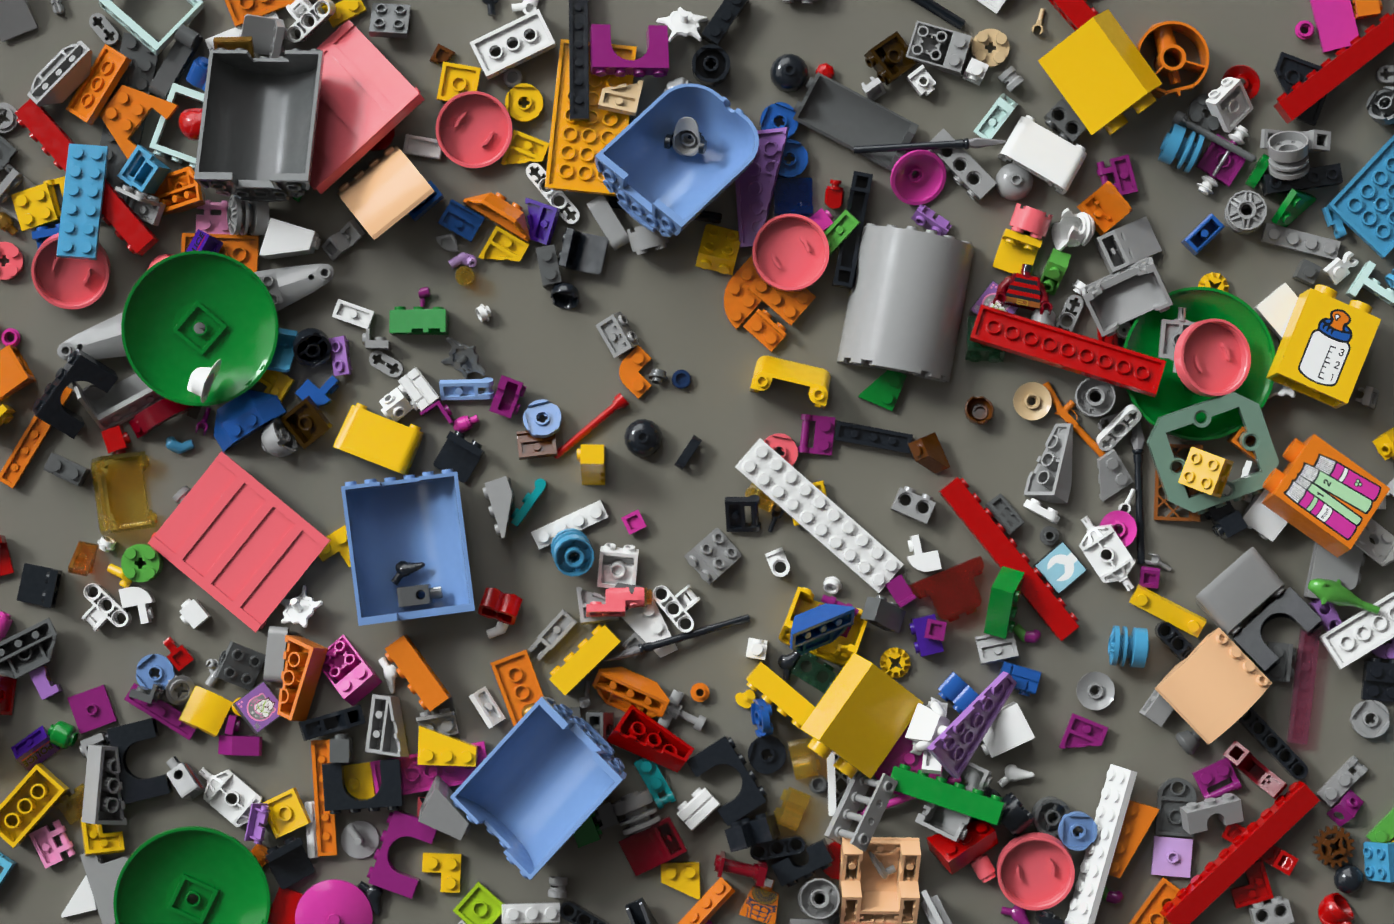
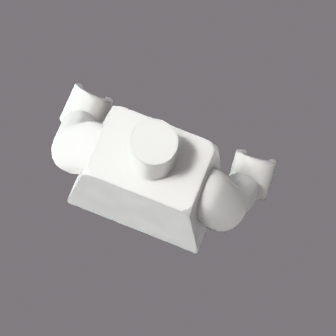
M933 697L930 698L931 701L927 706L921 703L917 704L905 737L914 741L912 742L913 750L910 751L912 754L920 756L949 726L950 720L945 717L941 701Z

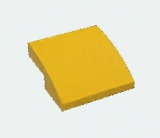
M195 686L179 720L194 729L198 728L216 737L233 702L209 690Z

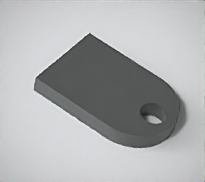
M1170 778L1159 787L1156 808L1160 810L1155 817L1154 834L1194 837V834L1190 835L1182 828L1180 807L1186 806L1190 802H1196L1197 799L1194 787L1187 780ZM1175 782H1180L1183 786L1182 791L1179 793H1175L1172 789Z

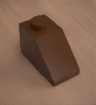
M935 432L908 444L915 461L936 474L950 468Z

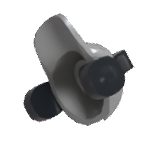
M683 117L677 122L674 133L666 135L664 148L670 149L673 145L674 150L680 155L690 157L695 156L697 153L704 155L707 141L702 136V133L699 132L697 122L691 117Z

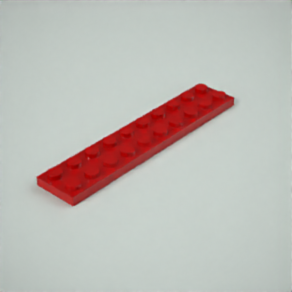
M982 304L970 336V341L1155 397L1166 364L1165 360Z

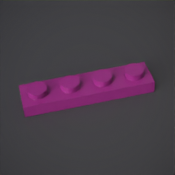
M134 683L133 686L131 687V689L137 688L138 686L141 687V686L138 685V684H136V683ZM130 691L124 699L125 701L188 740H191L197 728L194 729L179 720L182 711L162 699L158 700L157 703L150 704L129 697Z

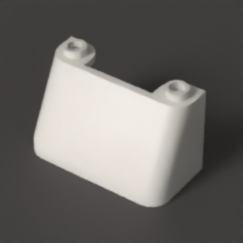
M1029 115L1021 116L999 153L998 158L1005 162L1006 160H1013V164L1046 181L1049 186L1055 184V191L1064 195L1087 156L1086 149L1079 144L1073 145L1038 125L1033 117Z

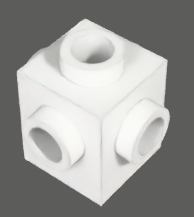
M397 387L379 401L383 406L381 409L382 413L387 419L391 417L395 422L414 409Z

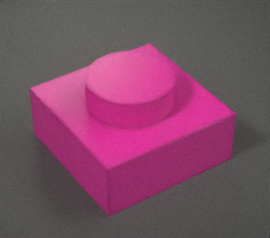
M639 510L621 518L629 535L647 527Z

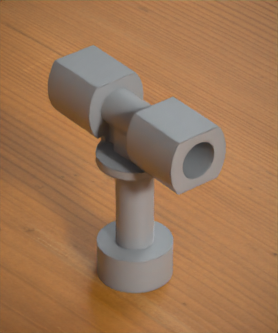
M673 689L664 715L659 718L657 723L664 728H668L672 718L676 720L678 716L694 724V729L701 731L706 717L699 715L697 718L681 710L682 705H680L684 693Z

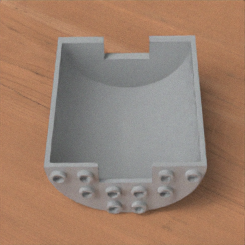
M867 223L866 226H863L837 362L871 369L890 370L911 374L914 377L949 383L974 253L972 242L959 241L953 236L937 235V231L926 229V232L918 231L917 227L907 226L906 229L889 224L887 226H878L877 224Z

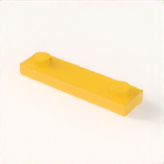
M1139 584L1129 600V603L1197 638L1207 622V619Z

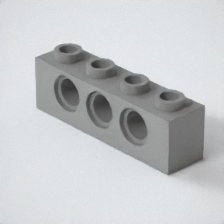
M943 128L930 142L955 141V139ZM950 148L952 152L950 157L943 156L942 149L928 150L942 160L946 172L950 171L955 176L953 178L959 186L963 185L968 190L966 193L973 200L977 199L980 201L997 184L964 149ZM956 162H963L965 169L958 171L955 168ZM975 175L978 178V183L975 185L970 184L968 177Z

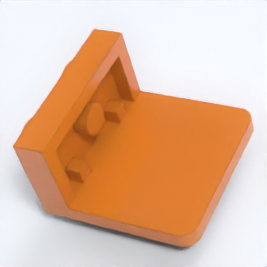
M1110 181L1103 184L1077 206L1081 212L1089 214L1094 219L1095 230L1100 236L1132 211L1128 201L1123 198Z

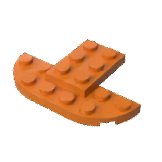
M751 255L728 282L724 293V309L729 322L736 330L762 301L791 326L813 302L816 296L807 288L796 292H785L769 286L757 274Z

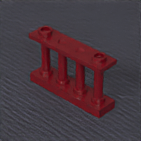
M721 851L720 855L716 854L714 871L717 872V877H721L722 872L725 871L751 877L755 880L756 886L764 887L768 869L766 861L761 860L752 865L726 859L725 851Z

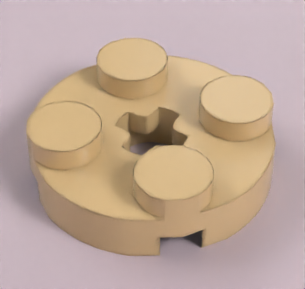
M996 29L980 31L973 39L971 45L973 58L988 64V68H993L1003 63L1010 50L1007 36ZM989 43H992L996 48L992 50V53H988V49H985V46H988Z

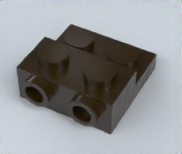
M897 31L871 48L864 55L867 66L874 68L877 72V77L887 86L919 63L906 58L909 46Z
M310 396L306 397L280 419L284 427L292 433L296 442L303 449L310 446L333 427Z

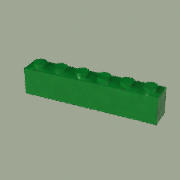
M900 763V766L893 767L890 777L898 781L894 791L994 825H1000L1007 804L1002 801L1003 797L994 794L989 797L984 795L985 791L973 788V791L965 789L966 785L955 782L953 785L947 783L948 779L936 776L935 779L929 777V773H921L922 770L919 769L917 773L911 770V766Z

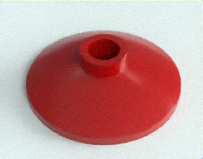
M1232 66L1223 75L1222 80L1226 77L1244 79L1245 83L1242 84L1249 99L1254 98L1260 89V78L1257 72L1249 66Z

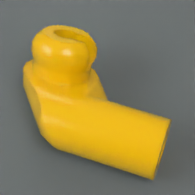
M112 563L108 566L107 572L121 578L120 586L128 588L132 580L124 575L122 568Z

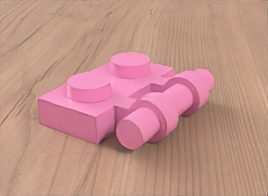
M205 200V205L197 207V209H204V215L196 214V231L199 229L207 234L231 235L227 220L228 201L211 202V200ZM211 209L221 210V215H211Z
M59 819L52 822L55 830L50 831L48 825L29 834L45 869L64 860L61 852L65 850L69 857L76 854L73 849L74 844L69 840L65 832L67 830L64 825L62 826ZM56 835L59 836L63 844L60 847L57 846L53 838Z

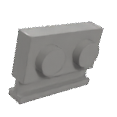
M1009 632L1006 639L990 634L975 637L981 665L1019 658L1013 632Z

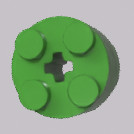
M136 544L125 550L121 559V568L124 575L134 582H150L161 573L163 557L148 544ZM139 561H146V565L141 567Z

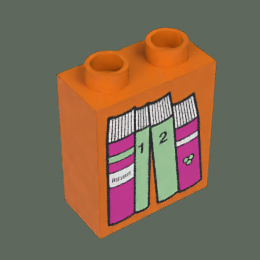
M1313 434L1304 442L1295 438L1282 455L1283 458L1289 461L1283 472L1275 468L1264 481L1262 487L1269 491L1262 504L1338 558L1351 550L1390 488L1317 435Z

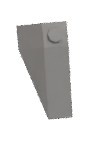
M1061 423L1055 424L1045 443L1046 449L1042 456H1038L1036 460L1038 464L1034 472H1030L1024 491V496L1049 503H1068L1072 486L1073 424Z

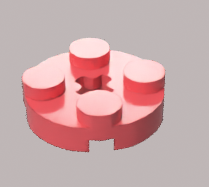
M0 242V259L3 256L9 259V263H6L5 266H2V263H0V280H11L23 270L24 256L14 244Z
M776 433L764 440L773 450L781 447V451L784 452V455H781V457L790 465L796 462L798 448L790 436Z

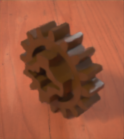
M1333 825L1331 830L1329 826H1325V832L1318 830L1320 836H1314L1317 842L1312 843V846L1316 847L1312 852L1319 854L1316 859L1318 861L1323 859V865L1326 866L1329 863L1330 867L1334 868L1336 863L1341 867L1342 861L1348 863L1347 857H1353L1350 850H1355V847L1351 846L1354 839L1348 838L1350 832L1344 833L1345 828L1340 827L1338 830L1337 826ZM1333 834L1331 838H1325L1327 835ZM1343 839L1345 841L1346 848L1343 847ZM1331 843L1337 846L1336 850L1330 847ZM1321 844L1324 846L1325 849L1324 854L1321 849ZM1342 854L1339 858L1332 859L1335 855Z

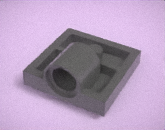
M373 3L369 37L408 39L411 5Z
M230 641L227 650H224L219 657V668L215 676L251 691L266 655Z

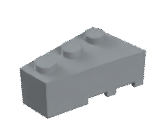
M372 694L365 752L409 757L399 697Z

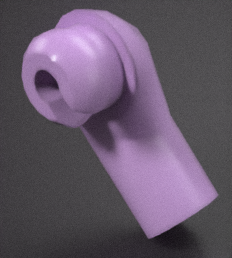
M465 252L458 254L448 261L453 269L460 264L471 268L477 265L476 257Z

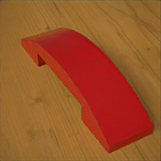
M1237 823L1227 825L1221 837L1232 843L1235 837L1242 835L1247 829ZM1275 845L1259 858L1290 876L1299 860Z

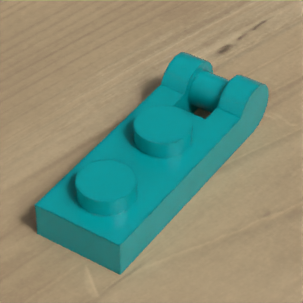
M539 478L535 481L533 492L531 494L528 492L522 500L524 504L521 509L516 508L511 515L513 519L511 523L519 527L545 490L547 483L544 479Z
M643 757L634 762L659 809L664 808V805L669 802L673 803L676 801L656 763ZM664 790L667 795L660 798L658 793Z

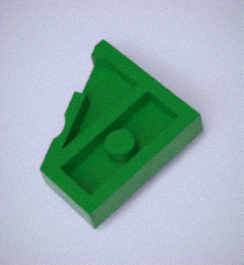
M1292 188L1271 221L1276 225L1287 227L1311 206L1317 198Z
M887 370L861 392L858 398L893 411L907 376L899 372Z

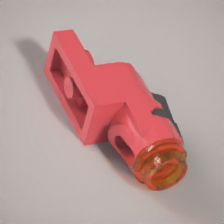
M617 583L614 588L606 589L605 604L595 601L586 605V617H625V607L630 609L652 605V589L638 585Z

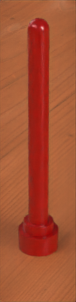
M621 393L614 397L613 404L557 450L558 456H554V458L559 459L617 409H625L629 403Z

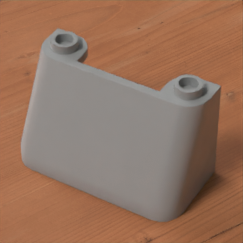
M1152 257L1142 259L1082 288V296L1102 337L1116 334L1119 325L1151 310H1159L1161 313L1167 311L1173 305Z
M1251 547L1196 596V604L1227 636L1230 634L1235 635L1241 629L1240 624L1264 601L1269 597H1278L1284 592L1285 589L1283 587H1285V584L1254 547Z
M969 761L961 774L962 782L960 783L966 785L965 789L973 791V788L984 791L986 787L990 786L993 777L990 771ZM942 767L943 771L940 776L946 779L952 777L945 770V768ZM930 802L923 807L926 811L923 810L922 814L918 813L915 822L955 842L964 840L968 833L966 828L971 816Z

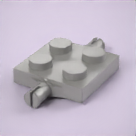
M1178 307V319L1161 320L1158 358L1174 361V351L1178 338L1187 327L1195 323L1185 319L1187 308ZM1175 363L1173 365V373H1177Z

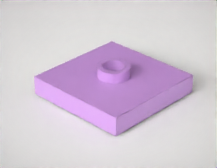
M1154 836L1151 875L1190 878L1193 839Z

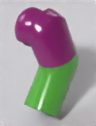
M1020 623L1014 627L1013 631L1022 642L1036 643L1041 638L1040 631L1036 629L1034 631H1025Z
M1105 884L1102 899L1117 904L1123 899V893L1121 891H1109Z

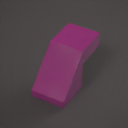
M219 735L218 754L262 756V737Z

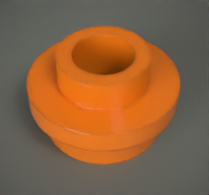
M696 683L692 686L690 694L693 700L703 702L709 697L710 691L704 683ZM698 689H702L704 691V694L702 696H698L696 694V691Z

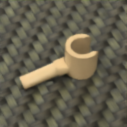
M1043 8L1040 9L1036 24L1031 28L1032 33L1035 26L1041 28L1039 35L1043 32L1042 20L1045 13Z

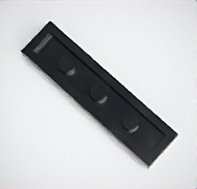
M837 421L834 440L910 454L908 444L912 442L913 435Z

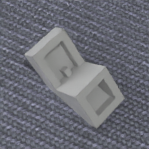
M352 219L339 232L330 236L321 247L331 260L334 261L354 246L366 233L355 219Z

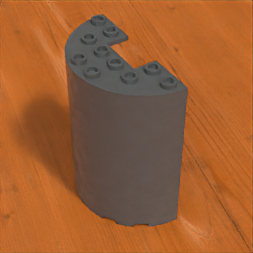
M217 48L216 50H210L194 180L206 189L210 186L216 189V193L229 197L231 194L241 197V200L257 202L287 201L290 196L299 198L305 195V191L310 188L324 65L323 51L319 49L307 51L294 48L292 50H285L286 57L269 58L260 56L259 58H252L248 50L243 48H236L235 50Z

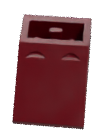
M670 815L662 818L650 828L636 834L634 833L618 842L636 876L687 851Z

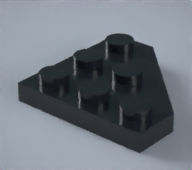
M1281 52L1274 72L1283 92H1286L1288 95L1293 91L1291 89L1293 85L1299 81L1305 82L1307 80L1306 75L1314 69L1318 72L1322 67ZM1327 94L1296 117V120L1315 126Z

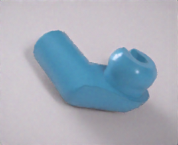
M172 436L166 439L168 450L177 454L195 448L192 439L183 443L176 441L175 437Z

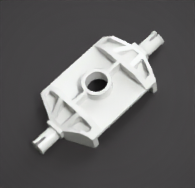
M1088 515L1082 518L1081 521L1087 528V533L1079 547L1102 582L1122 581L1127 591L1133 589L1134 586L1128 578V573L1136 560L1132 558L1113 529L1114 526L1112 524L1093 526ZM1105 549L1110 550L1112 553L1111 559H1104L1101 554L1102 551Z
M1371 518L1355 542V545L1383 567L1394 561V536ZM1370 538L1375 541V544L1370 542Z
M203 767L198 772L207 780L203 799L234 826L239 827L248 823L251 804L262 803L263 797L259 796L232 773L231 769L214 776ZM229 793L236 794L237 802L235 804H230L227 801Z

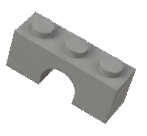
M1232 793L1223 794L1222 797L1206 798L1198 803L1190 802L1186 806L1180 807L1182 828L1190 835L1207 831V821L1211 815L1218 813V820L1226 826L1244 821L1241 799Z

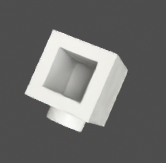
M189 598L181 605L182 609L179 611L181 613V620L186 625L190 624L193 629H197L211 617L197 599L191 600Z

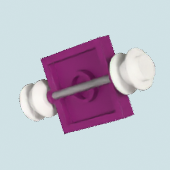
M1241 125L1235 126L1234 133L1228 134L1231 140L1229 142L1236 146L1244 145V137H1249L1248 130ZM1211 142L1196 166L1209 175L1201 177L1203 182L1202 184L1197 183L1198 190L1204 195L1213 194L1211 189L1218 187L1216 180L1229 187L1246 159Z

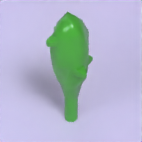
M1317 578L1309 581L1308 589L1321 600L1322 605L1330 602L1339 606H1354L1378 614L1380 607L1363 601L1349 589L1342 586L1340 579L1333 581Z

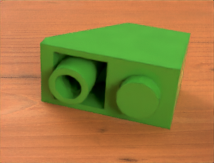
M1053 248L1040 278V282L1044 284L1047 293L1053 296L1067 270L1071 257L1070 254L1058 251Z

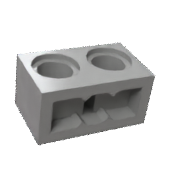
M905 486L904 489L900 487L891 509L927 524L936 502L932 501L933 497L924 493L922 496L915 494L916 490ZM902 495L910 497L909 505L904 506L900 503ZM924 502L927 504L928 510L926 513L918 511L919 503Z
M1276 896L1267 903L1262 901L1252 904L1253 906L1248 908L1252 924H1289L1295 922L1289 900L1282 898V896ZM1282 905L1284 912L1282 915H1277L1276 908ZM1260 911H1265L1266 913L1263 920L1257 919V914Z

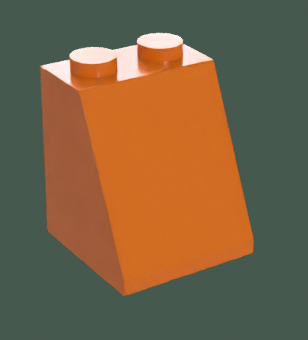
M8 345L0 350L1 402L36 381L19 349L12 345Z

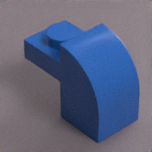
M332 375L319 389L311 380L307 379L295 394L302 400L310 396L318 407L326 406L332 402L327 395L329 393L332 395L339 388L337 384L340 381Z

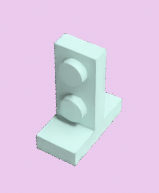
M1002 93L973 132L981 138L992 139L1017 107L1018 103L1005 93Z
M1371 261L1366 262L1345 295L1354 298L1360 289L1364 288L1390 306H1394V291L1380 286L1381 283L1375 278H1368L1376 264Z

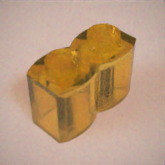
M810 736L787 741L796 780L817 776L818 771L821 770L819 759H815L814 752L807 747L811 741Z
M788 787L787 790L784 789L780 800H783L780 808L776 807L774 811L777 824L797 831L811 795L792 787Z

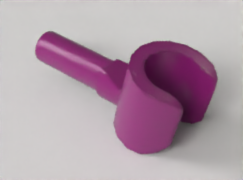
M428 287L419 289L420 307H425V298L430 297Z
M206 408L203 419L196 425L195 432L197 433L199 428H203V436L207 433V419L211 411L210 408Z

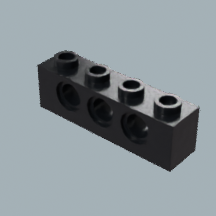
M1340 163L1309 168V172L1305 176L1293 180H1281L1270 174L1261 177L1263 196L1289 193L1292 188L1302 191L1343 183Z

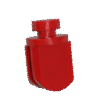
M830 179L832 186H827L824 201L829 208L837 209L843 204L844 188L839 187L842 181Z

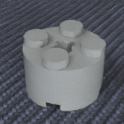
M642 225L635 227L633 232H631V228L627 229L632 252L636 251L637 255L647 253L648 248L655 247V250L667 247L666 243L669 242V238L662 236L659 231L652 232Z

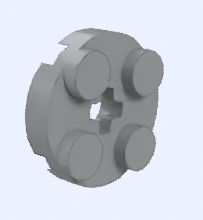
M1364 700L1353 708L1350 723L1354 731L1362 737H1379L1387 731L1390 725L1389 712L1385 705L1379 701ZM1373 714L1374 723L1369 722L1367 724L1366 716Z

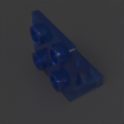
M777 178L774 188V216L790 213L812 216V178Z

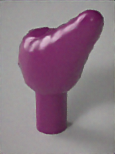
M1016 905L1013 908L1002 906L1001 914L1011 916L1018 924H1030L1026 909Z

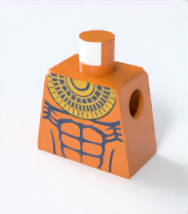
M766 877L764 887L753 885L739 911V915L767 924H775L779 893L772 891L775 880Z

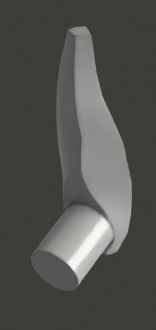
M869 851L871 861L883 879L896 872L894 865L884 868L877 857Z

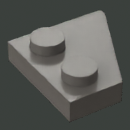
M1114 449L1097 459V468L1099 470L1098 483L1100 484L1099 498L1101 501H1105L1134 482Z

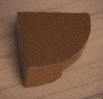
M438 43L429 61L433 63L447 62L456 53Z

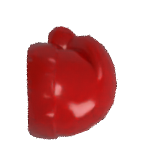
M200 108L186 109L179 116V128L182 134L192 141L199 140L202 109Z
M1331 893L1325 896L1318 907V917L1322 924H1352L1351 921L1354 919L1353 911L1341 894Z

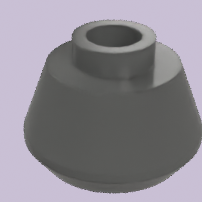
M1186 730L1176 735L1177 742L1188 755H1193L1200 746L1198 741L1201 739L1195 731L1190 732Z

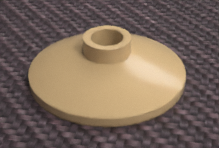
M1028 382L1021 385L1016 390L1013 398L1016 412L1026 420L1043 418L1049 412L1052 404L1048 389L1036 382ZM1030 398H1033L1035 400L1034 405H1030L1028 403V400Z

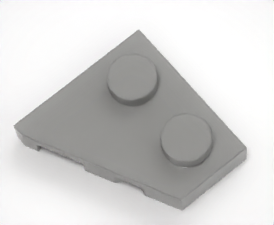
M576 587L581 625L619 620V617H586V605L595 601L605 604V597L595 592L585 591L581 587Z

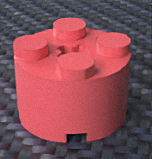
M1017 203L1009 224L1012 226L1011 230L1021 234L1024 231L1030 232V237L1039 240L1042 237H1046L1053 215L1049 214L1048 217H1045L1046 212L1028 206H1023L1022 209L1020 208L1021 204Z

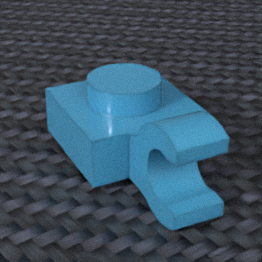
M1324 207L1322 211L1327 226H1333L1335 238L1338 239L1347 235L1343 221L1328 207Z

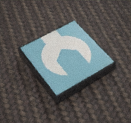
M1061 541L1033 565L1058 595L1087 571L1086 567L1064 541Z

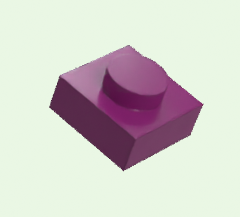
M1141 566L1139 585L1158 589L1161 568Z
M927 619L924 638L944 641L947 622Z
M229 715L225 734L235 735V731H239L241 721L238 720L239 716Z

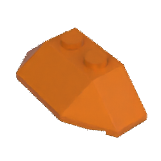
M191 166L168 173L156 193L152 194L160 198L159 202L166 205L162 215L180 213L206 204L204 188L194 180L195 172Z
M490 192L463 200L466 206L525 242L530 243L531 239L525 214L521 211L523 208L514 202L512 205L505 201L506 197L498 192L496 194Z
M622 666L599 669L592 684L606 704L624 712L632 704L650 718L656 716L663 717L670 701L657 682Z

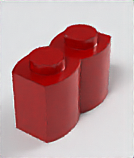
M486 588L478 614L487 618L497 619L505 624L514 625L523 599L515 594H504L497 588Z

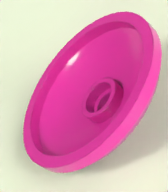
M914 150L908 152L895 163L890 176L892 191L899 200L906 204H926L935 199L942 191L946 182V168L942 160L931 151Z

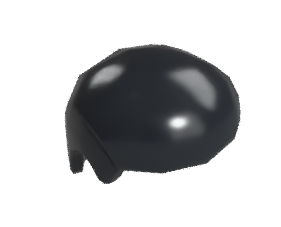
M562 282L552 288L550 298H553V305L559 308L572 309L578 306L580 296L578 289L574 285Z
M1343 865L1336 870L1334 875V884L1343 893L1351 894L1357 892L1364 882L1362 871L1355 865Z

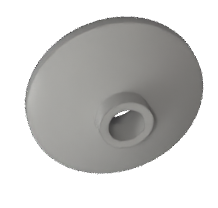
M1090 672L1079 680L1076 694L1079 702L1084 707L1090 710H1101L1113 701L1115 687L1112 680L1106 674ZM1093 687H1097V694H1092L1091 689Z

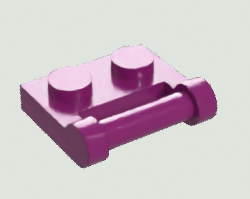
M801 414L802 429L798 452L832 456L835 417ZM810 421H815L813 448L807 447Z
M1226 758L1220 759L1192 773L1204 800L1206 798H1218L1235 789L1237 791L1242 789V785L1231 763ZM1228 778L1231 779L1232 783L1208 793L1207 788Z

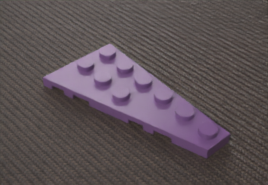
M788 127L757 130L759 147L756 157L750 167L735 180L741 248L753 247L758 231L767 221L789 131Z
M1003 671L926 748L953 778L959 779L1016 686L1017 682L1009 673Z

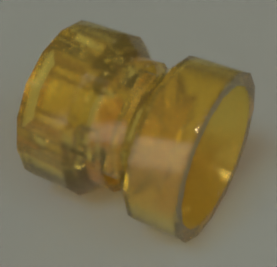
M462 266L457 269L455 278L461 286L468 287L474 283L475 273L471 268Z

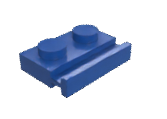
M451 199L438 224L472 242L485 217Z

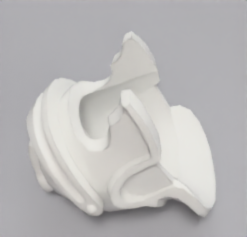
M1066 208L1062 212L1061 221L1054 223L1052 226V240L1058 251H1062L1067 246L1076 247L1080 244L1085 246L1095 233V222L1089 214L1085 212L1073 214L1069 208Z

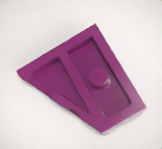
M1072 713L1059 748L1102 746L1108 727Z

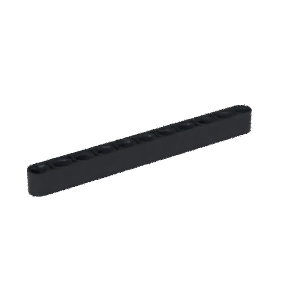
M1160 622L1155 626L1156 636L1180 661L1187 658L1188 654L1195 649L1171 623ZM1163 625L1169 628V633L1166 636L1160 633V628ZM1176 639L1182 641V647L1179 650H1176L1173 646ZM1252 708L1248 710V718L1244 720L1239 718L1237 720L1291 777L1303 779L1307 776V765ZM1260 723L1262 730L1256 734L1253 729L1254 725ZM1270 737H1274L1276 741L1273 747H1268L1267 740ZM1283 751H1287L1289 754L1286 761H1282L1280 758ZM1297 765L1302 767V772L1299 775L1294 773V768Z

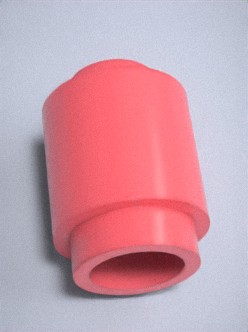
M987 854L979 856L970 863L978 879L982 880L983 883L997 876L996 870Z

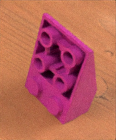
M342 635L328 647L322 671L342 698L351 706L356 705L382 683L375 671L345 635Z

